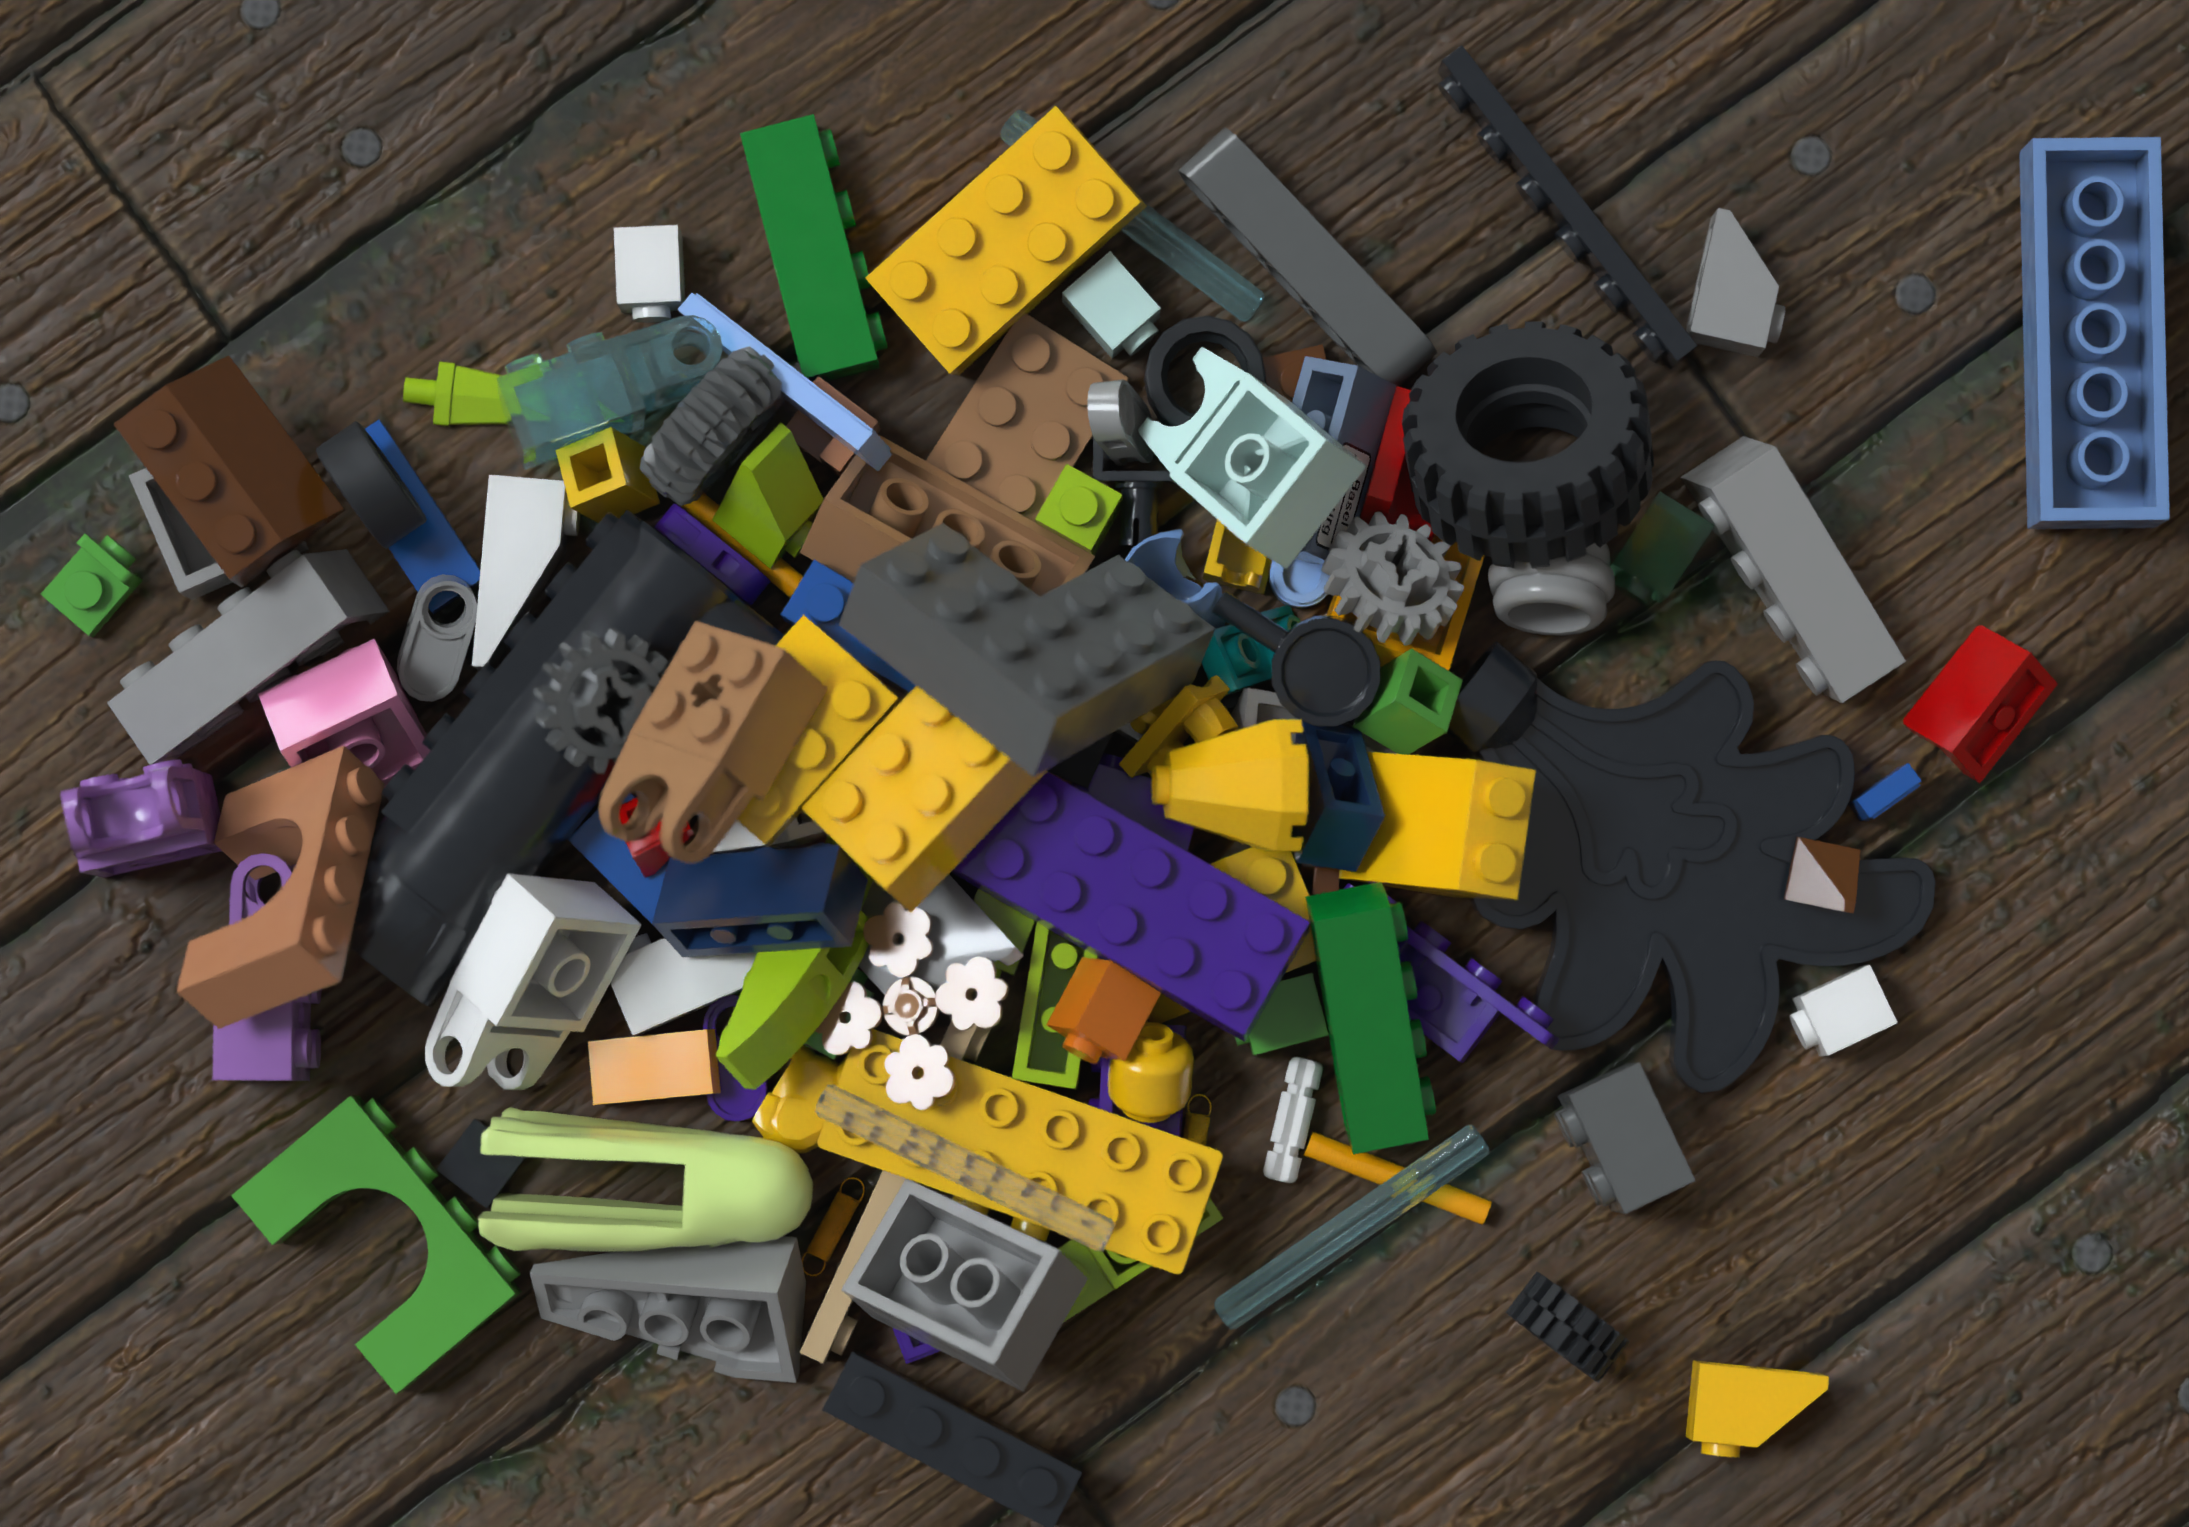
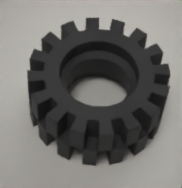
M1536 1271L1506 1311L1520 1325L1597 1383L1601 1381L1630 1342L1607 1322L1598 1317V1315L1538 1271Z

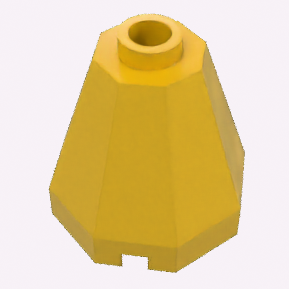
M1277 719L1264 721L1165 752L1164 764L1154 765L1152 769L1151 793L1153 804L1163 805L1165 818L1264 851H1301L1303 838H1290L1292 825H1306L1308 813V755L1306 744H1292L1291 734L1303 733L1302 721Z

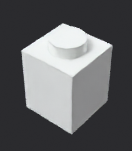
M678 225L614 228L617 305L621 312L632 313L633 321L651 323L671 320V311H678L677 309L685 301L683 241Z
M1871 965L1860 966L1792 998L1798 1010L1790 1015L1793 1028L1803 1047L1807 1050L1815 1046L1819 1056H1829L1898 1023Z

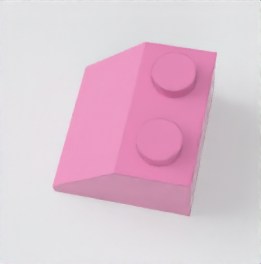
M375 638L360 646L349 648L338 656L299 675L290 676L280 682V684L258 694L278 747L290 767L345 746L365 766L375 772L377 777L385 784V788L404 764L410 765L416 770L431 751L422 744L427 735L394 669Z

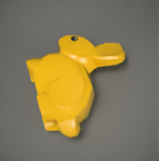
M804 1044L790 1058L791 1063L772 1093L770 1092L766 1095L752 1119V1123L762 1134L763 1139L780 1142L798 1154L807 1153L819 1147L817 1141L849 1052L839 1063L826 1055L817 1054Z

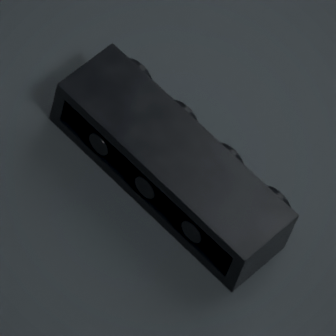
M856 1349L851 1353L822 1411L1044 1527H1054L1082 1474V1467Z

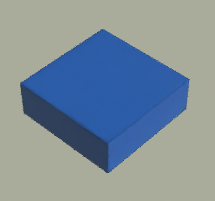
M1909 763L1904 764L1854 798L1848 805L1860 822L1863 820L1865 822L1873 820L1920 786L1921 779Z

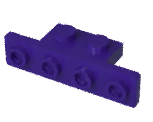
M1348 882L1344 889L1354 886ZM1387 895L1390 904L1397 903ZM1420 920L1414 930L1406 925L1408 940L1397 942L1400 962L1409 960L1411 962L1417 989V999L1407 1001L1409 1020L1420 1019L1423 1034L1458 1061L1464 1063L1498 1016L1503 1013L1550 1049L1554 1048L1560 1039L1547 1030L1554 1020L1552 1017L1525 997H1522L1516 1006L1495 992L1503 982L1501 979L1472 958L1463 968L1445 954L1451 942Z

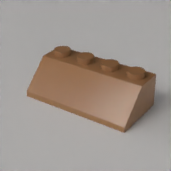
M880 436L881 439L891 448L892 456L879 471H876L855 455L824 498L800 551L804 556L811 560L815 559L854 583L861 564L944 523L953 531L963 535L971 545L997 565L1010 571L1018 581L1039 597L1087 572L1095 558L1091 553Z

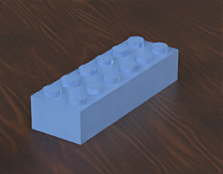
M2161 137L2032 138L2019 152L2027 529L2155 528L2170 520Z

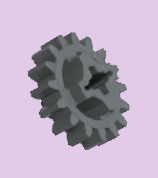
M609 628L604 643L600 641L598 636L587 630L582 634L583 648L575 650L565 642L559 645L561 654L565 659L560 666L545 662L542 666V669L553 678L551 685L534 689V695L543 702L548 703L549 707L535 715L536 721L544 728H554L545 739L547 743L556 751L566 748L564 758L573 765L579 767L587 758L589 767L595 772L603 774L608 766L609 759H612L616 764L631 729L664 675L659 673L668 663L665 657L656 651L647 654L649 643L642 638L634 635L626 643L625 635L615 628ZM612 660L632 664L639 672V675L633 676L631 673H626L619 676L618 669L613 666ZM609 688L613 692H615L616 695L611 696L607 699L608 709L605 710L606 714H604L597 707L606 703L605 692H607ZM580 726L582 729L594 726L595 732L600 735L601 741L580 737L573 727Z

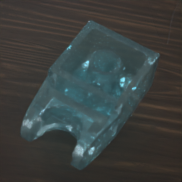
M694 315L680 316L607 340L604 339L602 332L580 337L566 345L567 354L546 361L543 360L542 354L538 353L522 357L505 366L507 374L497 378L498 400L523 469L526 470L558 459L557 449L609 427H613L625 435L644 429L646 413L685 399L692 388L697 386L706 376L708 371H712L719 364L722 353V341L715 326L702 317ZM686 330H695V331H698V332H700V333H702V334L695 333V332H691V331H687V332H683V331H686ZM693 346L700 349L706 356V359L696 365H686L678 361L673 353L678 348Z

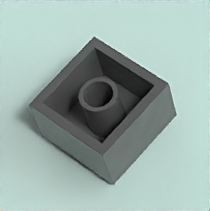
M1640 1062L1626 1063L1558 1095L1563 1109L1555 1112L1554 1116L1569 1147L1575 1146L1578 1148L1581 1146L1591 1167L1581 1172L1597 1206L1602 1204L1606 1207L1609 1205L1612 1212L1626 1214L1696 1181Z

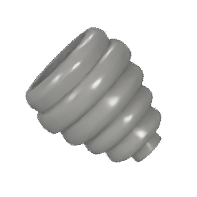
M1594 543L1586 548L1587 554L1570 562H1567L1565 557L1549 560L1550 567L1531 568L1530 562H1515L1514 568L1492 564L1488 572L1490 591L1494 596L1493 606L1496 616L1510 627L1540 635L1564 636L1581 634L1595 629L1606 618V603L1612 599L1615 593V578L1613 569L1610 567L1611 560L1608 545L1605 544L1599 548Z

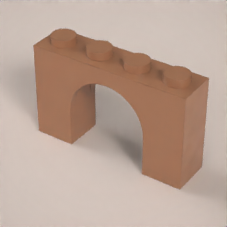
M345 746L225 795L214 839V844L237 865L251 855L262 853L278 856L287 862L289 866L297 865L280 891L257 912L239 922L191 940L188 943L176 992L218 1029L341 982L381 803V792L385 785L372 769L365 766ZM261 866L254 869L249 876L257 880L277 871L270 866Z

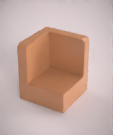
M816 377L813 381L816 386L878 434L881 429L879 422L822 378ZM799 410L786 425L792 432L797 445L838 477L842 475L856 455Z

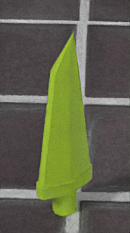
M439 361L437 380L406 377L404 383L403 402L433 405V425L625 423L589 394L456 365V363Z

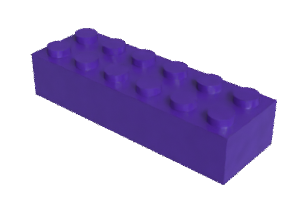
M1046 772L951 871L952 874L1047 927L1049 930L1102 960L1113 961L1161 992L1162 995L1246 1042L1310 931V922L1049 772Z

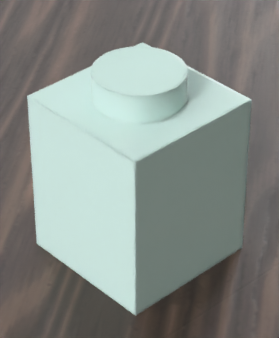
M1111 251L1062 292L1063 304L1112 359L1123 349L1130 356L1134 355L1159 332L1153 323L1160 318L1161 308Z

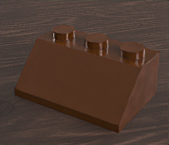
M229 355L165 385L114 423V426L229 580L240 587L249 583L273 563L345 511L344 507Z

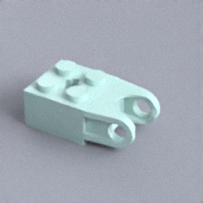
M1201 347L1192 359L1205 384L1204 399L1197 413L1186 423L1172 427L1162 425L1147 417L1138 429L1139 434L1171 473L1169 476L1245 544L1287 569L1367 466L1287 398L1249 373Z

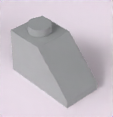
M1718 208L1710 219L1686 331L1697 344L1758 357L1766 348L1767 341L1772 343L1778 342L1785 315V306L1775 304L1779 285L1732 212Z

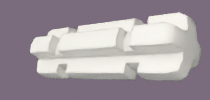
M1294 1057L1288 1063L1284 1082L1289 1084L1287 1092L1282 1091L1270 1139V1141L1275 1143L1273 1151L1268 1150L1263 1169L1264 1176L1269 1179L1285 1183H1294L1297 1180L1302 1158H1298L1299 1148H1305L1316 1099L1312 1098L1313 1089H1319L1323 1072L1322 1064L1317 1061Z

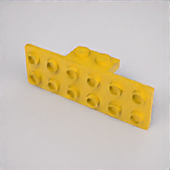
M871 1029L873 1034L871 1044L864 1049L852 1047L849 1051L817 1141L820 1148L953 1195L952 1200L987 1216L990 1208L1013 1216L1011 1228L1046 1242L1049 1231L1053 1230L1174 1274H1181L1184 1271L1223 1160V1155L1220 1151L951 1056L946 1066L954 1073V1089L945 1097H935L934 1104L929 1109L919 1110L911 1102L906 1104L893 1102L886 1092V1083L891 1075L885 1069V1060L889 1054L899 1053L902 1039ZM922 1068L918 1072V1076L921 1079L924 1075Z

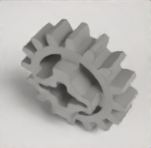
M1375 512L1369 524L1356 517L1352 520L1346 531L1340 529L1328 550L1330 553L1322 565L1321 571L1330 575L1323 589L1325 594L1340 595L1341 600L1334 610L1338 615L1352 612L1358 617L1354 626V630L1360 633L1370 625L1377 628L1378 642L1385 643L1390 633L1395 632L1404 645H1411L1417 633L1427 640L1433 638L1439 626L1445 627L1458 607L1456 602L1464 590V585L1455 581L1462 569L1461 564L1454 561H1445L1444 556L1450 545L1444 542L1432 544L1427 539L1431 531V527L1425 524L1416 532L1409 529L1407 515L1400 514L1394 525L1388 524L1382 512Z

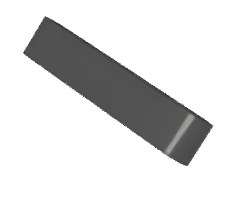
M1223 128L1178 170L1180 177L1189 189L1357 366L1401 387L1437 353L1434 345L1420 328L1258 157L1229 129Z

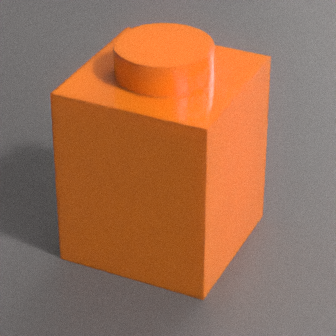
M1082 957L1046 1025L1066 1037L1062 1045L1063 1048L1082 1060L1097 1064L1100 1057L1125 1061L1161 992L1111 960Z

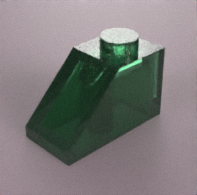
M1659 491L1646 505L1610 563L1614 575L1618 577L1615 581V587L1642 604L1646 605L1650 598L1661 603L1675 587L1715 525Z

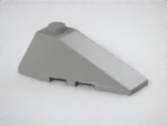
M782 1236L776 1240L757 1243L739 1241L716 1247L704 1245L668 1247L644 1251H616L534 1264L531 1269L530 1277L541 1319L613 1341L622 1338L625 1334L659 1344L656 1354L677 1360L679 1352L683 1351L716 1361L714 1372L734 1378L797 1382L800 1373L801 1353L799 1352L802 1345L806 1280L797 1237Z

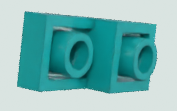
M1289 605L1261 612L1262 615L1287 631L1295 624L1301 622L1294 615ZM1232 625L1215 629L1201 663L1209 680L1218 675L1230 688L1225 695L1227 696L1242 691L1244 688H1251L1272 680V657L1274 652Z

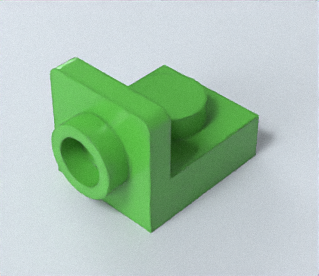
M84 533L77 541V544L81 547L79 551L44 589L41 595L83 632L93 638L143 580L129 569L137 559L107 534L99 543L96 539Z

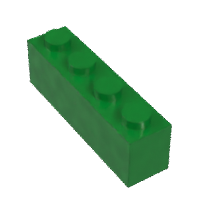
M812 114L740 133L802 375L811 382L817 376L828 382L880 368L876 351L888 349L879 312L866 314L860 290L872 288V285L865 279L869 273L863 250L850 253L844 230L856 227L847 189L834 193L829 168L840 166L831 129L818 131L815 116Z
M1382 882L1306 896L1343 1123L1353 1154L1429 1140L1425 1116L1436 1114V1106L1429 1076L1419 1078L1416 1058L1426 1057L1427 1051L1420 1019L1409 1020L1407 1001L1417 999V989L1410 960L1400 962L1397 942L1408 940L1401 902L1389 903Z

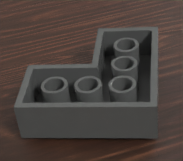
M944 523L861 564L839 623L852 636L1033 777L1177 696L1185 686L1193 684L1215 631V628L1194 613L1188 604L1173 597L1145 576L1139 567L1127 562L1119 555L1039 597L1018 581L1010 571L997 565L971 545L963 535L953 531Z

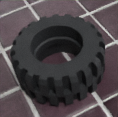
M1525 321V328L1508 329V324L1490 327L1489 335L1477 339L1472 334L1458 341L1455 344V352L1451 355L1446 352L1439 355L1427 367L1428 376L1422 374L1410 391V402L1404 408L1402 427L1411 491L1414 493L1416 508L1422 519L1431 524L1432 532L1451 546L1457 542L1458 551L1480 561L1483 555L1492 557L1494 565L1514 568L1515 562H1530L1531 568L1550 567L1549 560L1565 557L1567 562L1585 556L1587 554L1586 548L1595 543L1600 548L1618 535L1617 525L1620 524L1626 527L1631 523L1641 510L1640 501L1649 494L1653 481L1652 467L1654 466L1648 400L1643 382L1636 378L1635 368L1624 356L1619 353L1613 355V346L1594 335H1591L1587 340L1582 338V331L1577 328L1560 324L1558 330L1548 329L1544 322ZM1528 427L1554 428L1578 437L1573 444L1563 451L1548 458L1531 462L1500 461L1479 452L1495 438L1505 433Z

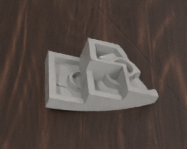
M950 874L916 907L925 910L932 919V929L927 937L932 941L934 949L930 957L919 959L917 970L909 977L924 980L935 991L942 984L947 983L945 973L947 968L953 963H961L966 966L969 960L981 956L989 958L992 962L1000 960L1009 966L1023 956ZM873 879L862 911L868 918L875 915L884 916V909L888 904L900 902ZM903 934L899 937L900 945L904 942ZM869 944L859 967L885 995L889 987L897 980L902 979V977L894 976L887 966L877 967L873 965L869 960V951L872 947Z

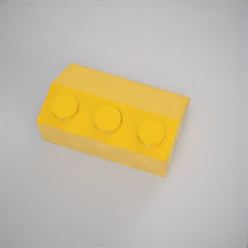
M804 615L776 646L786 649L822 682L828 690L764 800L753 797L737 818L744 827L768 847L777 840L803 811L801 806L900 704L899 699Z

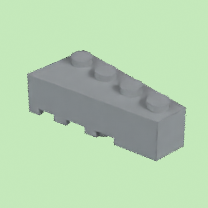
M1742 436L1680 477L1698 503V507L1709 526L1720 536L1731 553V561L1742 580L1750 589H1755L1767 607L1763 613L1775 634L1784 643L1789 640L1801 658V661L1796 663V668L1806 685L1816 696L1823 692L1826 696L1843 703L1906 662L1776 446Z
M347 549L303 555L299 550L288 553L267 569L266 572L271 579L257 590L252 592L250 587H246L223 601L217 608L222 616L205 629H203L201 624L187 629L169 643L168 646L173 652L156 666L152 661H148L129 672L120 680L124 690L108 701L107 704L149 765L176 760L243 713V709L238 703L245 697L250 703L259 700V693L280 684L284 679L292 676L288 666L295 661L298 666L305 665L320 655L325 657L345 643L338 632L350 623L368 621L369 624H372L390 612Z

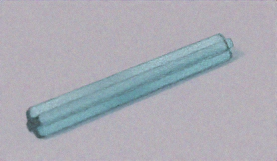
M1017 110L1003 125L1000 136L1004 142L1012 146L1038 121L1024 110ZM1146 204L1147 207L1121 229L1240 321L1247 322L1262 305L1265 296L1260 289L1148 204Z
M1473 1125L1465 1126L1216 1298L1214 1307L1217 1314L1231 1330L1237 1329L1485 1158L1489 1153L1488 1144Z

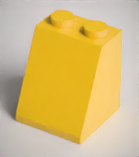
M1367 752L1385 818L1357 871L1340 869V879L1369 884L1382 882L1383 886L1448 897L1518 900L1536 770L1470 759Z

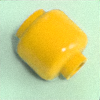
M1155 1022L1145 1023L1125 1061L1109 1059L1107 1086L1109 1098L1127 1117L1135 1121L1156 1123L1169 1118L1170 1115L1185 1107L1191 1095L1194 1065L1192 1047L1181 1035L1173 1032L1168 1026Z

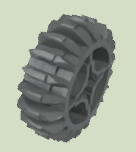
M750 346L733 351L727 358L722 359L712 371H708L697 386H694L685 399L677 405L673 413L663 421V426L652 437V442L645 448L640 462V470L650 480L651 486L665 498L669 497L679 506L697 501L703 493H707L718 480H721L732 466L737 464L743 454L751 448L755 440L765 431L767 425L777 415L779 408L785 403L786 398L784 393L781 392V381L772 372L774 364L764 354L761 356Z

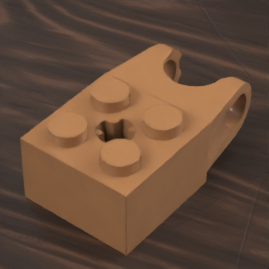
M695 621L631 729L605 785L599 802V817L602 827L609 835L626 842L636 841L655 828L662 819L660 835L662 847L671 857L684 863H697L707 858L719 845L753 797L764 800L828 688L786 649ZM635 791L638 797V805L631 819L622 825L619 819L620 806L625 797ZM697 813L700 821L699 832L695 840L689 846L684 847L681 840L683 829L691 816Z

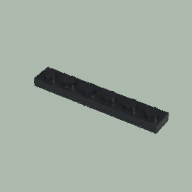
M1461 45L1441 61L1438 74L1443 80L1437 85L1446 101L1458 114L1463 113L1465 110L1471 114L1482 129L1476 135L1485 151L1498 164L1505 159L1521 178L1515 185L1525 202L1537 214L1544 209L1560 228L1554 235L1565 253L1577 264L1584 259L1599 279L1593 285L1604 303L1614 313H1618L1623 309L1638 329L1632 335L1644 354L1653 363H1657L1662 359L1670 370L1687 358L1697 347V344L1466 49Z

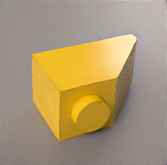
M1693 1360L1686 1437L1692 1441L1702 1442V1454L1739 1457L1740 1446L1759 1447L1828 1390L1829 1376L1813 1372Z

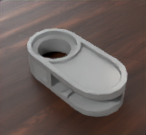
M1126 380L1092 383L1088 391L1087 406L1089 424L1095 441L1118 466H1123L1133 461L1150 463L1154 452L1138 431L1147 417L1152 419L1146 403Z
M442 574L435 576L421 586L416 595L397 657L396 669L402 687L410 696L420 701L432 702L442 699L454 689L459 679L475 627L477 602L473 590L464 580L454 575ZM445 590L458 593L465 602L464 612L461 617L449 624L433 620L428 613V606L432 597Z

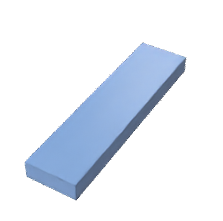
M691 293L677 309L699 333L726 354L730 355L733 351L750 346L761 356L764 354L774 364L772 372L782 383L781 392L784 393L785 400L876 471H879L892 456L891 448L871 427L698 293L696 295Z

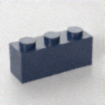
M815 843L810 847L775 849L760 847L750 852L713 853L697 863H684L670 857L652 924L681 957L852 946L868 879L840 845Z

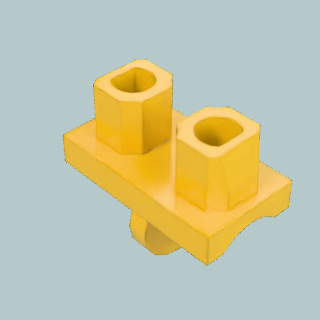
M1217 675L1212 677L1204 687L1192 684L1185 686L1177 696L1131 721L1130 726L1136 732L1144 735L1122 759L1119 765L1131 778L1146 772L1152 777L1153 766L1164 764L1165 752L1184 747L1183 743L1190 736L1197 743L1236 731L1238 725L1220 702L1230 688Z

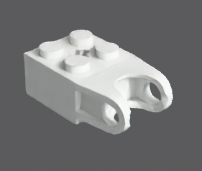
M507 874L502 886L494 894L492 904L450 981L448 990L428 1035L425 1046V1062L432 1078L442 1086L463 1087L475 1080L487 1066L489 1076L505 1090H524L533 1086L542 1076L571 1031L584 1032L642 924L595 882ZM456 1038L461 1044L463 1055L457 1069L451 1073L446 1066L445 1051L449 1042ZM519 1048L522 1049L524 1055L523 1066L520 1072L513 1077L507 1069V1055L510 1049Z

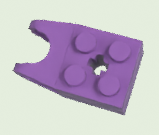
M179 759L143 767L144 775L119 779L118 774L102 775L80 781V787L60 791L73 853L78 860L80 872L105 878L222 851L214 844L220 819V810L212 775L194 769L192 764H182V761Z
M265 853L251 855L243 860L233 872L231 881L229 925L249 917L266 905L260 896V884L264 877L257 880L250 877L249 874L254 869L261 866L274 868L281 877L283 887L297 864L289 866L280 857ZM322 989L221 1029H218L213 1024V1080L310 1081V1068H319L321 1060L319 1029H310L311 1004L320 1003Z

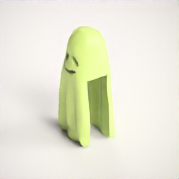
M512 1107L505 1109L501 1117H492L490 1127L481 1135V1154L685 1164L683 1206L586 1197L500 1193L493 1199L491 1211H484L479 1216V1232L481 1236L493 1244L513 1251L533 1249L609 1252L644 1251L668 1247L704 1245L716 1247L739 1241L765 1242L779 1239L798 1228L811 1207L813 1182L808 1168L800 1155L780 1142L759 1137L543 1111H527Z

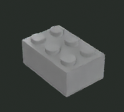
M906 1179L841 1290L872 1318L1024 1391L1088 1278L1060 1250Z

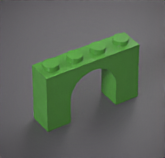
M350 1095L231 1196L272 1245L282 1244L333 1200L352 1190L360 1188L381 1190L399 1198L412 1209L423 1226L428 1245V1260L422 1281L413 1295L404 1304L355 1344L395 1394L405 1391L518 1296L522 1291L514 1280L521 1273L499 1246L495 1245L488 1251L472 1231L478 1227V1220L457 1196H454L447 1202L432 1184V1181L439 1175L427 1158L415 1146L406 1152L392 1136L391 1132L398 1125L387 1110L374 1097L365 1103L360 1096Z

